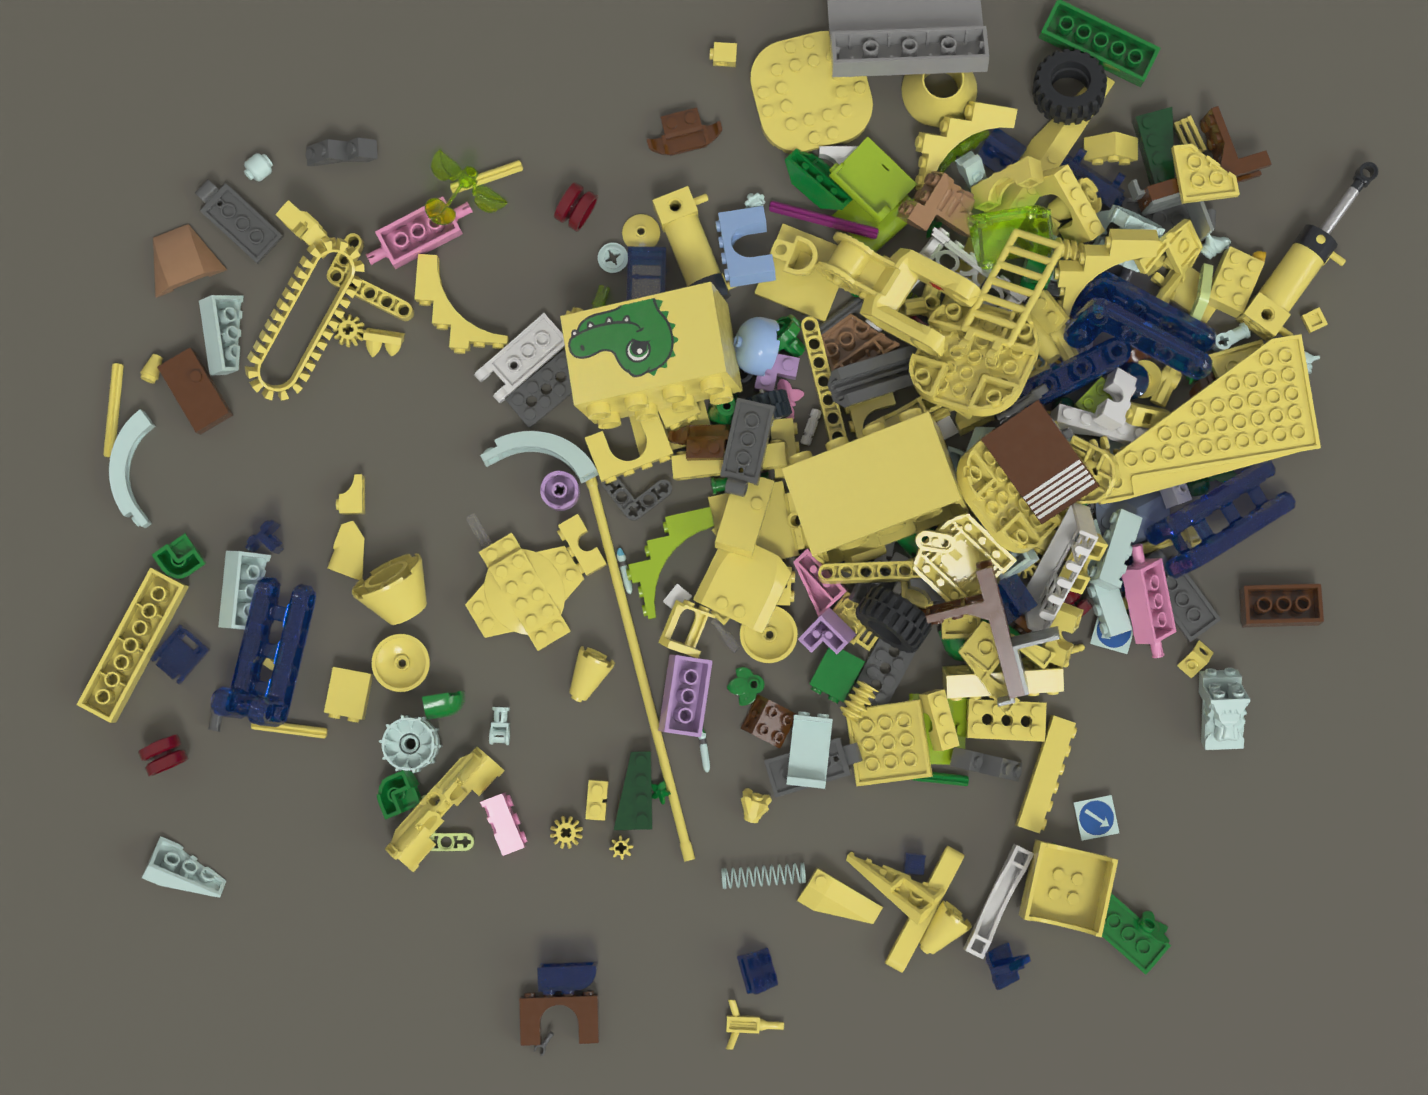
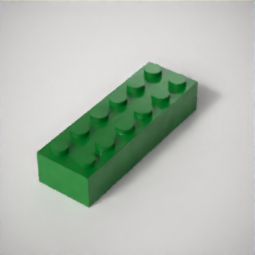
M1063 0L1056 1L1039 35V39L1062 50L1069 49L1070 51H1075L1077 49L1080 50V53L1084 54L1087 52L1091 54L1090 57L1092 59L1095 57L1099 61V65H1102L1106 71L1139 87L1144 83L1161 49Z

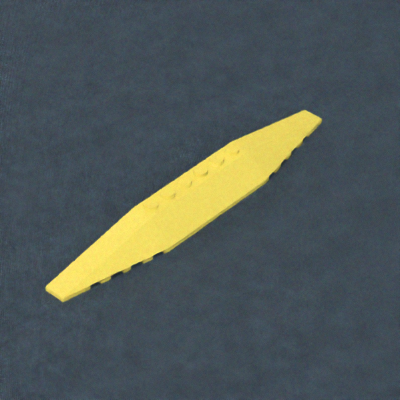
M1107 77L1105 97L1115 83L1109 77ZM1084 87L1076 96H1079L1086 92V87ZM1052 119L1031 140L1018 161L1025 156H1031L1040 160L1042 172L1059 167L1090 120L1087 122L1082 120L1081 124L1077 125L1075 123L1064 125L1065 123L1063 122L1059 124L1054 123ZM1015 182L1009 185L1003 193L1001 205L982 214L980 220L983 223L974 238L968 237L964 251L968 254L973 252L980 258L979 262L985 265L987 263L993 267L1013 229H1019L1040 197L1034 187L1027 189L1017 185ZM960 259L959 267L955 272L960 273V270L967 272L973 268ZM980 273L977 275V281L980 284L979 288L986 279ZM945 294L942 304L946 306L949 303L955 302V300Z

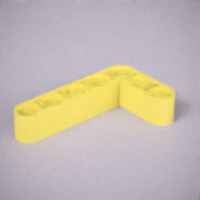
M355 233L347 235L344 239L348 243L345 252L350 248V242L356 239L359 240V244L355 249L361 255L364 248L363 240ZM337 253L327 272L328 281L339 289L349 272V263L341 264L342 258L345 257L341 253ZM341 273V279L333 281L334 274ZM362 280L359 288L355 289L357 292L354 297L402 321H409L414 316V309L408 302ZM369 290L375 291L373 298H366V293ZM385 299H392V304L389 307L383 306ZM403 307H408L409 313L404 316L400 315V310Z

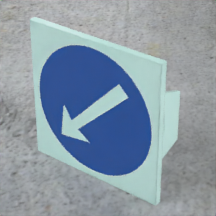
M1128 615V618H1129V621H1130V624H1131V627H1132L1131 618H1130V616ZM1097 616L1090 644L1128 654L1133 636V627L1130 631L1105 638V635L1100 631L1099 624L1101 623Z
M1112 795L1074 802L1081 841L1119 833Z

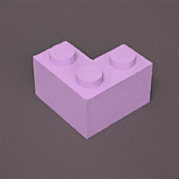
M777 354L772 369H767L765 376H757L754 391L760 392V389H763L764 392L774 390L777 376L795 380L800 358Z
M829 607L798 640L811 653L824 642L838 654L857 634Z

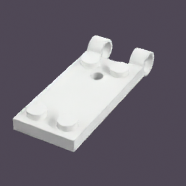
M543 313L484 366L477 370L474 376L480 382H483L494 371L505 384L493 395L499 403H502L507 396L565 347L563 333ZM512 362H516L518 366L517 368L512 369L510 367V364Z

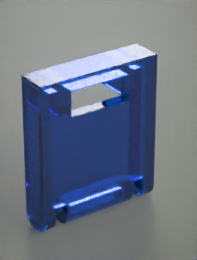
M179 625L150 660L155 662L160 657L161 659L156 663V666L173 680L178 675H181L176 681L180 685L210 649L183 625ZM185 635L198 645L195 650L182 641Z

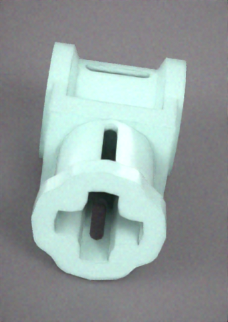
M1242 322L1233 330L1218 334L1211 340V348L1215 352H1220L1244 338H1250L1249 328ZM1223 340L1224 344L1219 345L1218 342Z
M492 707L494 722H491L489 744L505 743L509 745L510 723H507V713L510 708Z

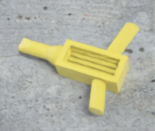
M728 1000L732 1015H727L726 1032L732 1033L726 1049H734L739 1033L759 1034V1031L766 1029L784 1030V1022L766 1021L760 1019V1016H740L736 1000Z

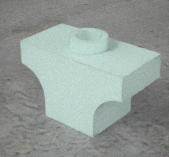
M970 151L955 160L958 172L964 178L970 190V187L978 184L979 181L987 179L982 159L978 154L975 155Z

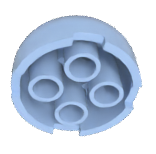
M754 317L744 322L739 328L733 344L738 366L744 372L765 376V371L772 369L780 341L777 340L776 331H779L777 321L764 317Z

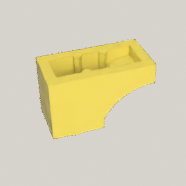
M354 474V480L349 490L339 494V499H336V510H339L340 514H365L364 475Z

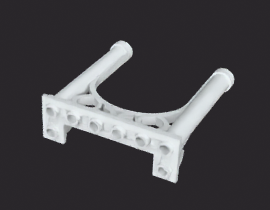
M934 228L932 230V237L919 254L931 260L936 258L938 264H940L939 260L942 255H950L956 261L955 267L950 269L954 272L959 267V258L962 259L973 269L967 272L960 270L958 274L965 278L972 275L973 283L979 287L980 284L977 281L978 273L987 278L993 267L987 263L985 265L979 262L980 258L973 252L969 254L963 250L965 246L957 240L952 242L949 238V233L943 228ZM943 246H945L947 249H949V250L940 251V250L943 248ZM1001 275L1000 277H999V276L996 277V278H998V279H1001V280H1004V281H1007V282H1011L1009 279H1007V278H1006L1005 276H1003V275ZM917 280L913 288L917 285V283L920 282V280ZM995 285L991 286V288L999 292L1001 299H1004V291L1008 294L1004 300L1019 305L1028 298ZM983 301V304H987V305L994 306V307L998 306V305H995V304H992V303ZM1000 306L998 307V308H1001V309H1005V310H1008V311H1012V310H1009V309H1006V308H1003V307H1000ZM868 319L865 321L873 328H875L878 332H881L883 330L874 325Z

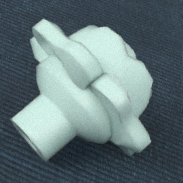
M750 193L747 195L748 200L744 204L746 208L763 206L765 204V196L759 193L755 195Z

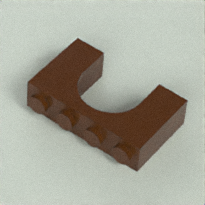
M565 991L563 995H555V992H544L541 996H536L535 992H528L519 998L521 1046L541 1044L542 1015L548 1008L555 1005L566 1006L576 1014L579 1024V1044L599 1043L598 994H594V991H582V994H574V991Z

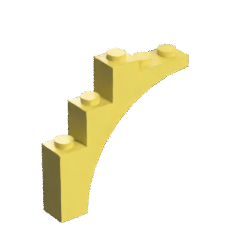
M969 100L964 111L965 119L944 116L940 123V135L919 132L915 139L916 151L922 153V156H920L918 162L920 167L919 174L915 178L917 183L916 190L922 189L927 174L937 171L948 153L966 138L987 129L999 127L1014 128L1018 109Z
M1110 229L1109 236L1105 237V245L1084 244L1083 252L1079 253V261L1058 260L1057 268H1054L1053 278L1057 279L1059 296H1061L1057 303L1067 316H1070L1072 306L1080 292L1100 273L1125 261L1157 257L1159 245L1157 230Z
M418 254L415 300L421 306H431V303H433L432 324L437 326L436 329L448 330V327H451L449 348L454 350V353L465 354V351H470L471 344H473V347L484 348L485 345H493L492 348L503 349L504 346L508 345V336L493 334L476 327L466 321L453 308L442 286L439 257L437 255Z

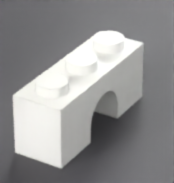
M1120 368L1108 374L1103 390L1111 395L1113 401L1106 399L1097 406L1093 418L1095 423L1111 432L1124 425L1126 412L1131 406V396L1136 390L1137 378Z

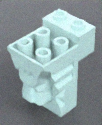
M1209 668L1205 671H1199V694L1202 698L1201 743L1204 749H1244L1243 733L1246 721L1244 715L1247 714L1245 708L1250 703V697L1242 685L1241 674L1234 668H1225L1224 670Z

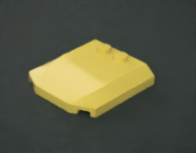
M966 512L946 519L935 530L952 535L955 540L954 549L950 553L943 554L918 548L912 569L948 602L981 593L976 574L977 562L991 559L997 578L1001 573L1004 574L1017 559L1008 550L1001 547L990 536L988 531ZM946 539L941 541V545H947L948 543Z
M757 545L755 546L752 558L717 549L693 600L763 634L792 572L778 555Z

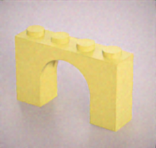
M1069 165L1044 170V182L1034 187L1040 197L1049 194L1056 195L1067 205L1072 215V220L1058 229L1063 239H1069L1070 242L1073 240L1078 244L1079 242H1090L1105 232Z
M893 392L844 407L846 414H850L851 421H848L850 431L855 432L856 439L854 440L864 437L862 434L863 424L869 414L895 406L896 402Z
M659 415L652 420L640 421L647 445L644 453L632 461L620 460L612 454L603 431L585 437L601 482L605 481L608 484L616 481V477L620 475L627 477L634 474L636 469L642 468V470L651 468L654 462L660 461V463L671 460L670 456H673V451Z

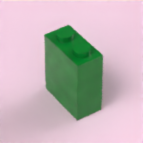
M828 647L809 682V685L812 686L810 690L820 695L822 692L828 694L829 697L827 699L837 704L839 701L844 702L865 661L843 649L836 654Z

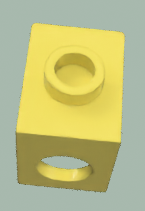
M1199 640L1193 650L1177 666L1192 678L1208 664L1213 652ZM1199 648H1202L1207 655H1204Z

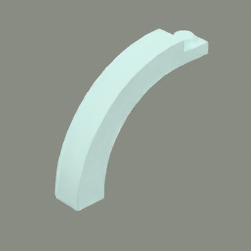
M140 409L125 423L115 440L110 456L109 480L114 500L123 516L129 518L133 515L131 519L138 527L147 528L152 523L142 511L133 495L130 484V465L138 444L156 426L146 412Z
M522 431L504 435L494 440L497 447L488 448L480 455L486 467L510 455L523 452H540L554 456L566 463L575 472L581 483L599 475L592 461L579 447L560 436L546 432Z

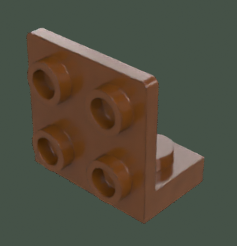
M758 694L740 729L781 748L793 725L794 715L797 714Z

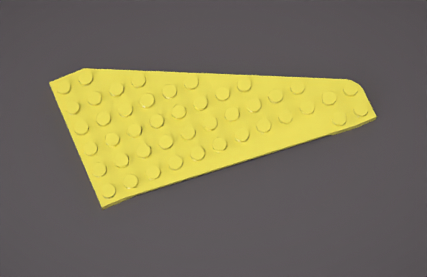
M1302 334L1270 339L1113 456L1119 464L1120 477L1113 487L1111 495L1099 503V505L1123 501L1297 452L1321 448ZM1103 477L1099 485L1108 489L1111 480Z

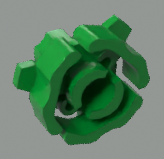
M792 314L776 320L779 325V331H776L777 340L780 341L778 351L784 349L792 357L801 356L805 351V346L797 338L801 321Z

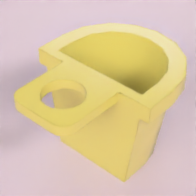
M797 235L794 244L776 239L770 252L773 258L786 262L783 271L786 273L807 276L816 269L818 251L813 242L807 238ZM778 246H786L787 251L784 255L776 253Z

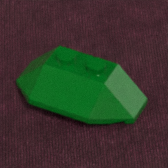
M796 148L786 157L785 163L791 184L820 209L843 210L853 200L829 177L831 167L818 156L808 152H801V150Z

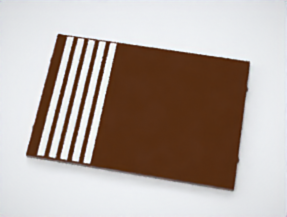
M1039 399L981 438L984 445L1041 525L1100 486Z

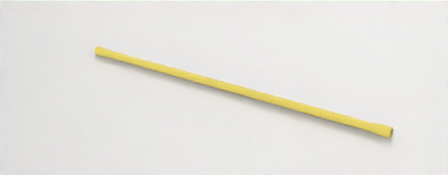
M594 477L586 481V485L589 489L662 775L666 783V790L671 793L668 798L685 862L695 859L687 833L662 732L658 731L659 721L599 494L597 478Z

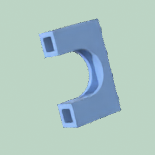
M758 206L718 213L719 220L715 221L717 232H721V237H718L719 247L724 248L721 258L722 264L727 265V269H724L725 281L729 280L730 287L775 281L776 275L772 254L744 257L733 249L734 243L739 238L767 232L764 207Z

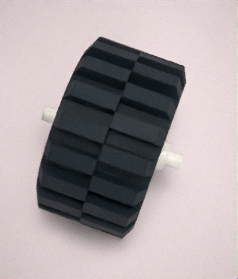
M760 389V394L746 398V400L776 406L773 422L776 419L786 418L792 413L787 391L783 389L768 392Z

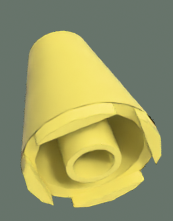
M1089 178L1077 180L1095 213L1100 212L1102 200L1101 197L1097 198L1096 192H1098L1095 184ZM1059 197L1048 204L1047 214L1055 220L1060 221L1072 218L1069 208Z
M581 646L569 691L572 695L571 698L578 702L586 701L613 669L615 662L612 659L610 662L607 661V656L589 647L584 650V646Z
M943 900L920 940L921 950L926 954H935L972 928L971 923L968 919L963 920L962 913L954 905L947 901L945 903Z

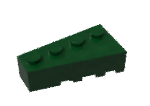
M1169 107L1136 116L1132 124L1136 138H1138V145L1150 186L1174 179V161L1171 150L1174 146L1173 108Z
M632 751L614 830L653 829L651 751Z

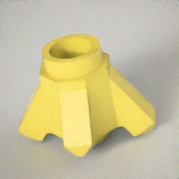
M746 788L741 798L744 819L750 823H758L761 816L769 810L768 805L772 801L771 796L753 793L751 789Z

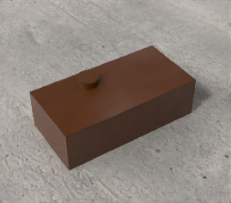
M191 347L157 367L196 433L201 435L233 416L196 351Z
M1321 584L1250 585L1239 589L1242 628L1318 626L1324 622Z

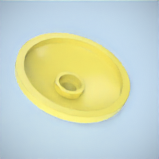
M777 606L763 634L743 624L740 628V640L744 650L750 657L759 662H779L790 655L797 643L798 630L794 619L787 611ZM772 631L773 637L767 638V632Z
M395 634L385 638L378 644L372 656V670L375 678L382 686L396 692H406L418 687L425 680L430 668V658L426 647L417 638L406 634ZM402 659L406 661V665L404 667H401L399 665V662Z

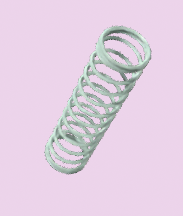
M796 863L793 864L792 877L789 865L786 864L785 878L783 876L782 867L779 864L777 868V880L773 865L770 866L769 880L766 867L763 865L762 878L760 879L758 867L755 866L754 883L751 869L749 866L747 867L746 882L742 867L739 868L738 882L735 869L732 868L731 884L729 881L727 869L722 868V886L723 889L727 888V876L729 888H732L734 872L737 888L740 887L741 873L743 877L744 886L747 887L749 872L751 883L754 887L756 882V870L761 887L763 886L764 870L768 886H770L771 884L772 870L775 884L778 885L779 867L784 885L786 884L787 867L791 884L794 883L795 868L797 872L798 882L801 883L802 881V883H806L805 864L800 863V877Z

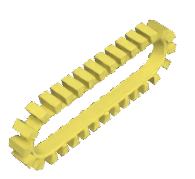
M326 237L321 239L324 246L323 249L318 251L313 244L307 248V251L313 255L312 260L310 261L305 256H302L299 262L303 267H307L306 271L304 272L298 266L294 271L295 276L301 278L300 282L291 277L288 285L294 288L295 291L291 292L285 287L282 293L285 299H289V302L286 303L279 298L276 304L279 309L284 310L281 314L276 309H273L270 316L278 322L275 325L268 319L265 324L266 329L272 331V333L269 335L262 329L259 338L266 342V344L263 345L256 340L253 348L256 352H260L259 356L250 351L247 357L250 362L255 363V367L245 366L246 375L249 379L257 377V379L249 383L257 393L264 386L265 388L261 394L266 399L272 400L274 391H278V397L281 401L286 400L289 397L285 390L293 387L298 394L303 389L296 381L298 377L305 382L309 379L310 375L307 371L303 370L304 366L311 372L316 366L312 360H309V357L311 356L318 361L322 355L318 350L314 349L315 346L324 351L327 343L325 340L320 339V337L323 335L330 341L333 335L332 331L327 329L326 326L329 325L336 330L339 324L335 318L331 317L335 314L338 318L342 319L345 312L338 308L339 303L347 309L351 302L348 298L343 297L346 293L353 298L357 292L353 287L349 286L352 282L358 288L362 283V280L354 276L355 271L364 272V264L361 260L353 262V259L361 255L353 246L345 252L348 243L337 237L336 247H333L332 240ZM338 252L345 255L349 262L348 275L291 378L281 385L267 384L260 376L261 364L317 262L327 253Z

